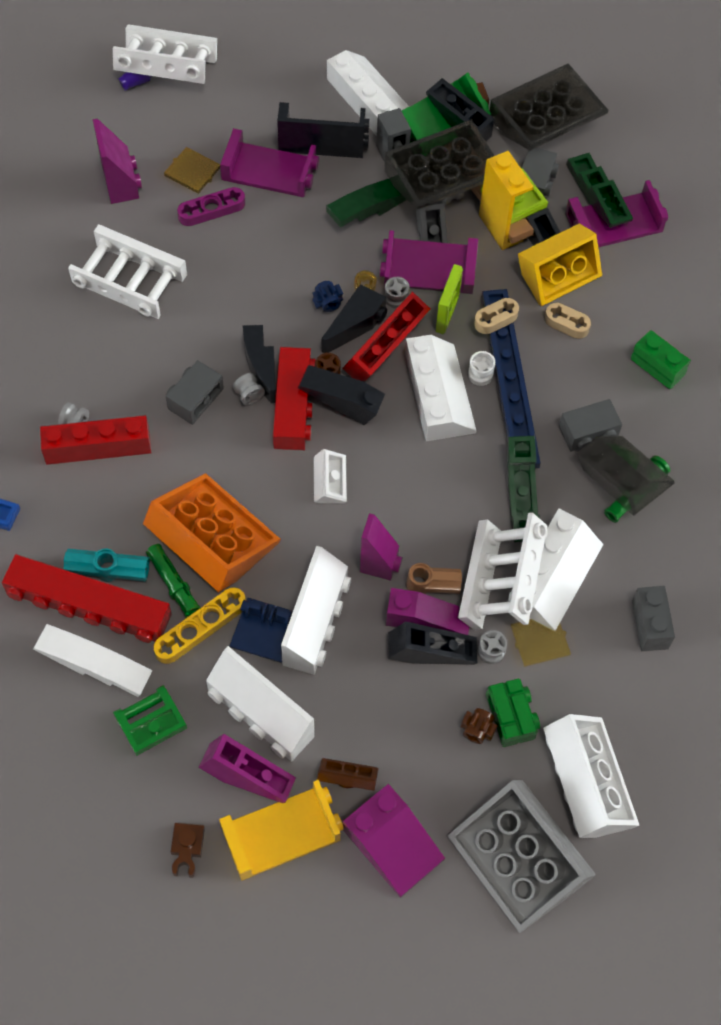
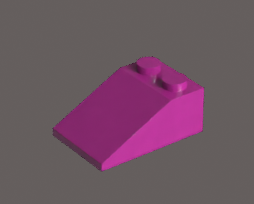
M92 119L111 204L139 199L138 189L142 188L140 175L134 174V170H137L135 156L129 155L127 145L100 120Z
M389 784L343 821V831L400 898L445 860L441 851L408 805Z

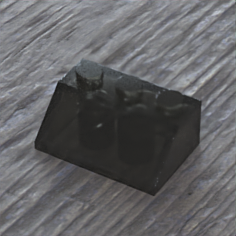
M597 436L577 452L583 471L633 516L675 484L670 476L623 436Z

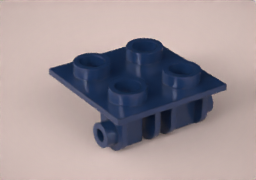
M252 598L243 600L241 605L242 614L229 647L282 663L281 644L293 611Z

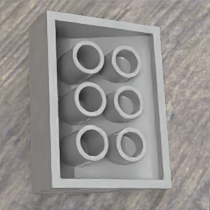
M512 780L448 835V838L519 933H522L596 875L523 780Z

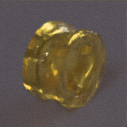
M360 271L355 276V290L361 284V281L369 280L370 283L364 286L374 291L377 282L376 276L370 271Z

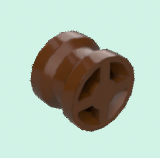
M323 353L317 357L315 361L317 368L324 370L332 369L330 372L341 374V361L337 355Z

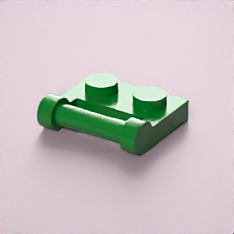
M164 685L156 689L157 692L123 710L119 708L113 712L136 756L187 729L183 717ZM160 702H163L165 705L132 724L128 722L129 719Z

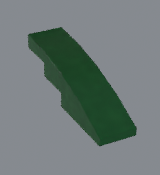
M590 153L568 159L566 165L579 188L598 215L610 228L633 220L614 180H608L602 166H596Z
M404 176L389 178L367 185L326 205V212L340 227H343L356 218L361 222L374 213L381 216L416 195L417 190Z

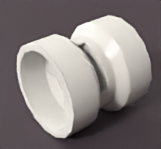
M479 351L472 355L468 378L473 384L485 386L492 381L495 369L494 356L486 351Z

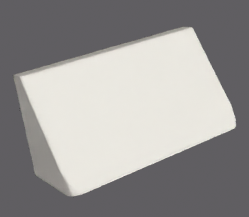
M323 449L314 456L315 503L347 502L346 455Z

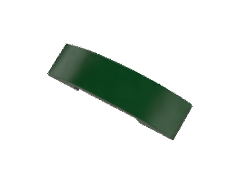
M535 436L508 437V487L512 529L525 528L528 513H534L540 519L535 473ZM523 539L514 540V543L523 542Z

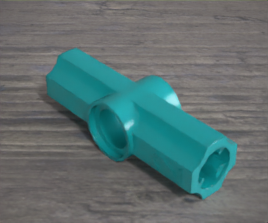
M108 548L98 551L67 549L64 556L63 569L79 575L95 576L105 582H111L115 579L146 582L149 575L150 559L145 556L116 554ZM106 562L113 563L108 568L101 567Z

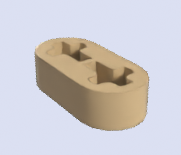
M504 298L480 309L475 315V329L482 334H490L513 323L518 317L519 305L514 299Z
M553 303L547 307L545 322L548 326L577 339L588 335L591 320L587 315L560 303ZM556 313L560 314L557 318L552 317ZM579 323L583 325V326H581L580 328H576V327H575V326H577Z

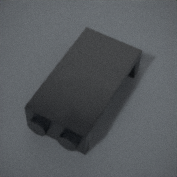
M280 102L277 119L278 150L308 155L311 145H316V155L363 158L364 149L369 147V134L365 133H369L370 119L365 118L366 108H361L359 123L290 118L289 103Z

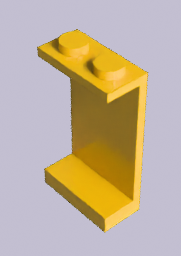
M509 150L486 160L479 217L502 250L523 242L524 239L512 244L508 239L516 196L529 192L534 187Z
M319 780L313 781V789L290 797L285 803L278 802L235 820H232L230 815L219 819L241 881L340 841V831L344 830L338 813H332L329 804L333 803L327 787H321Z

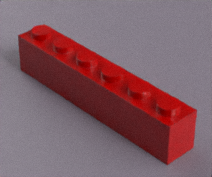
M17 554L14 555L1 582L7 595L14 600L22 601L25 599L41 609L53 608L66 617L73 618L77 616L94 626L102 624L118 634L130 633L146 643L155 642L164 634L172 615L169 603Z

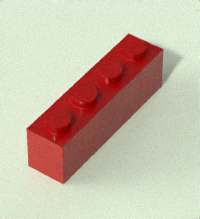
M412 291L342 369L352 378L365 382L431 308Z
M280 347L273 430L274 449L305 451L306 441H311V425H307V418H312L313 403L308 402L311 395L298 388L307 366H316V359L311 358V348Z
M146 415L40 427L41 451L46 465L151 454L150 431Z

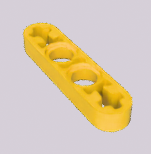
M235 587L226 589L159 637L154 643V653L157 660L164 664L175 662L241 614L242 602L246 600L244 592ZM232 597L234 600L239 598V604L236 606L233 603L229 605V598ZM222 608L226 609L227 614L223 613ZM211 611L219 614V619L215 623H207L204 621L205 614ZM194 628L197 634L193 639L187 640L181 636L184 629ZM175 636H177L179 643L182 645L181 647H179L178 642L175 644ZM164 645L168 648L171 647L172 653L169 655L166 652L162 653L161 647Z

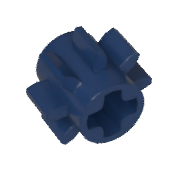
M331 281L319 283L315 287V292H312L314 297L312 300L316 309L322 307L325 312L335 311L340 307L341 301L344 300L342 297L344 293L340 285L334 286Z

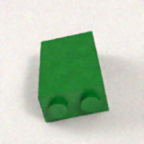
M469 72L451 83L453 87L491 115L487 101L482 98L478 91L477 83L470 76ZM428 97L401 110L411 128L410 149L415 158L422 156L457 135Z

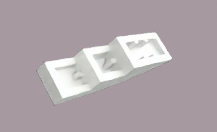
M46 624L33 650L81 675L86 673L109 686L113 684L136 697L141 695L152 672L151 669L123 655L49 624Z

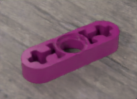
M231 187L185 201L177 209L179 222L185 226H193L238 212L245 206V194L240 188ZM209 203H215L218 205V207L215 210H208L205 208V206Z

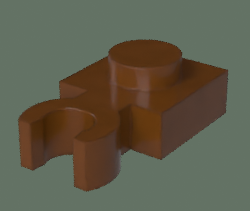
M175 823L171 854L178 855L179 857L172 865L174 876H178V870L182 865H187L189 867V877H194L196 869L192 857L201 858L205 832L204 825Z

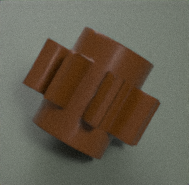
M476 708L474 713L467 711L460 726L465 729L464 737L477 744H482L484 739L491 741L497 725L493 723L495 717L490 712L481 708Z

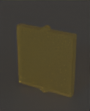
M186 147L177 158H173V163L164 172V176L199 194L208 182H212V177L220 169V164Z
M532 619L529 620L528 625H523L521 622L511 624L516 640L515 648L519 649L524 667L571 655L565 638L566 631L562 630L560 623L556 631Z

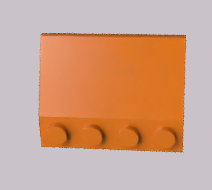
M206 473L152 500L143 525L218 592L237 582L281 540Z

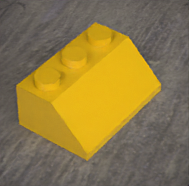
M580 223L518 253L521 274L540 306L602 276L597 235Z

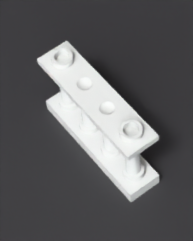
M129 24L125 28L126 48L113 47V70L201 84L205 83V62L215 63L217 60V38Z
M98 224L94 230L98 247L82 269L70 264L68 269L71 281L79 288H87L136 309L144 316H152L159 319L161 314L157 300L171 279L184 281L187 276L185 260ZM110 251L119 255L104 278L92 273L106 252ZM127 261L140 264L126 287L114 283V280ZM149 270L162 273L148 296L135 292Z
M528 513L525 528L501 531L488 519L478 522L458 618L473 630L483 629L485 616L509 613L523 625L529 624L544 541L547 536V525L534 513ZM523 539L521 552L498 555L501 542ZM518 563L516 576L493 579L496 566ZM513 588L511 601L488 604L491 590Z

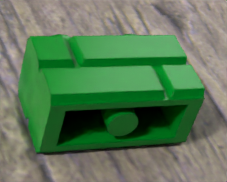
M652 330L636 343L631 356V360L669 390L684 377L691 362L688 357L681 354L675 347Z
M519 678L506 681L505 683L490 685L487 688L486 697L492 715L495 717L494 722L497 725L502 747L534 740L538 733L537 729H540V721L537 713L531 712L529 703L532 702L529 688L527 686L523 687Z

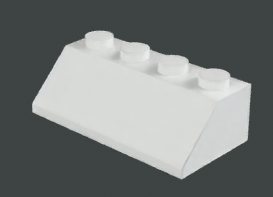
M345 50L327 60V80L359 117L361 108H366L365 118L370 119L369 128L376 136L378 114L398 108L403 110L409 107L364 56Z
M433 335L406 338L405 359L425 441L476 434V427L454 344Z
M561 509L557 510L547 528V536L544 541L532 603L533 609L529 619L554 633L603 546L602 542L583 520ZM513 589L509 594L507 602L511 601Z
M319 546L315 548L281 644L283 666L315 675L317 666L322 667L327 651L323 649L326 641L331 642L335 630V626L332 625L334 616L339 618L343 607V602L340 601L342 593H347L351 584V577H348V566Z
M227 646L206 680L209 690L207 692L208 695L217 704L223 702L230 708L228 712L238 722L245 721L250 726L249 730L259 740L266 739L271 744L270 748L277 756L282 759L286 757L292 762L314 738V718Z
M569 714L544 727L546 744L551 750L555 762V771L560 777L564 789V798L569 805L573 817V825L578 832L579 838H597L640 826L603 719L601 717Z

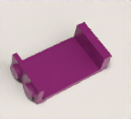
M233 128L220 163L221 180L304 197L307 188L311 189L312 172L317 170L319 165V156H316V145H311L308 156L243 143V131Z
M650 180L645 181L642 193L623 197L633 217L631 222L610 228L592 205L582 207L578 197L568 199L565 212L571 227L580 223L596 233L598 247L661 233L668 220V212L665 207H662L659 193L656 188H653Z
M389 230V238L383 240L382 253L387 254L386 262H381L380 277H384V286L390 278L402 277L408 281L410 288L444 291L453 265L456 264L463 268L460 293L473 294L478 239L468 238L467 245L394 238V231Z

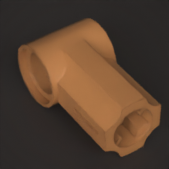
M416 563L409 570L406 588L407 590L423 594H460L462 572L461 569L431 568L425 563ZM422 577L425 582H417L414 578Z

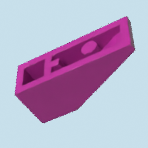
M369 513L361 537L360 573L391 581L393 573H399L403 557L398 556V543L374 514Z
M391 588L386 626L398 627L404 622H410L465 635L469 633V626L458 618L460 606L421 592Z
M222 734L209 744L198 767L224 783L280 803L286 802L296 779L290 773L226 734Z

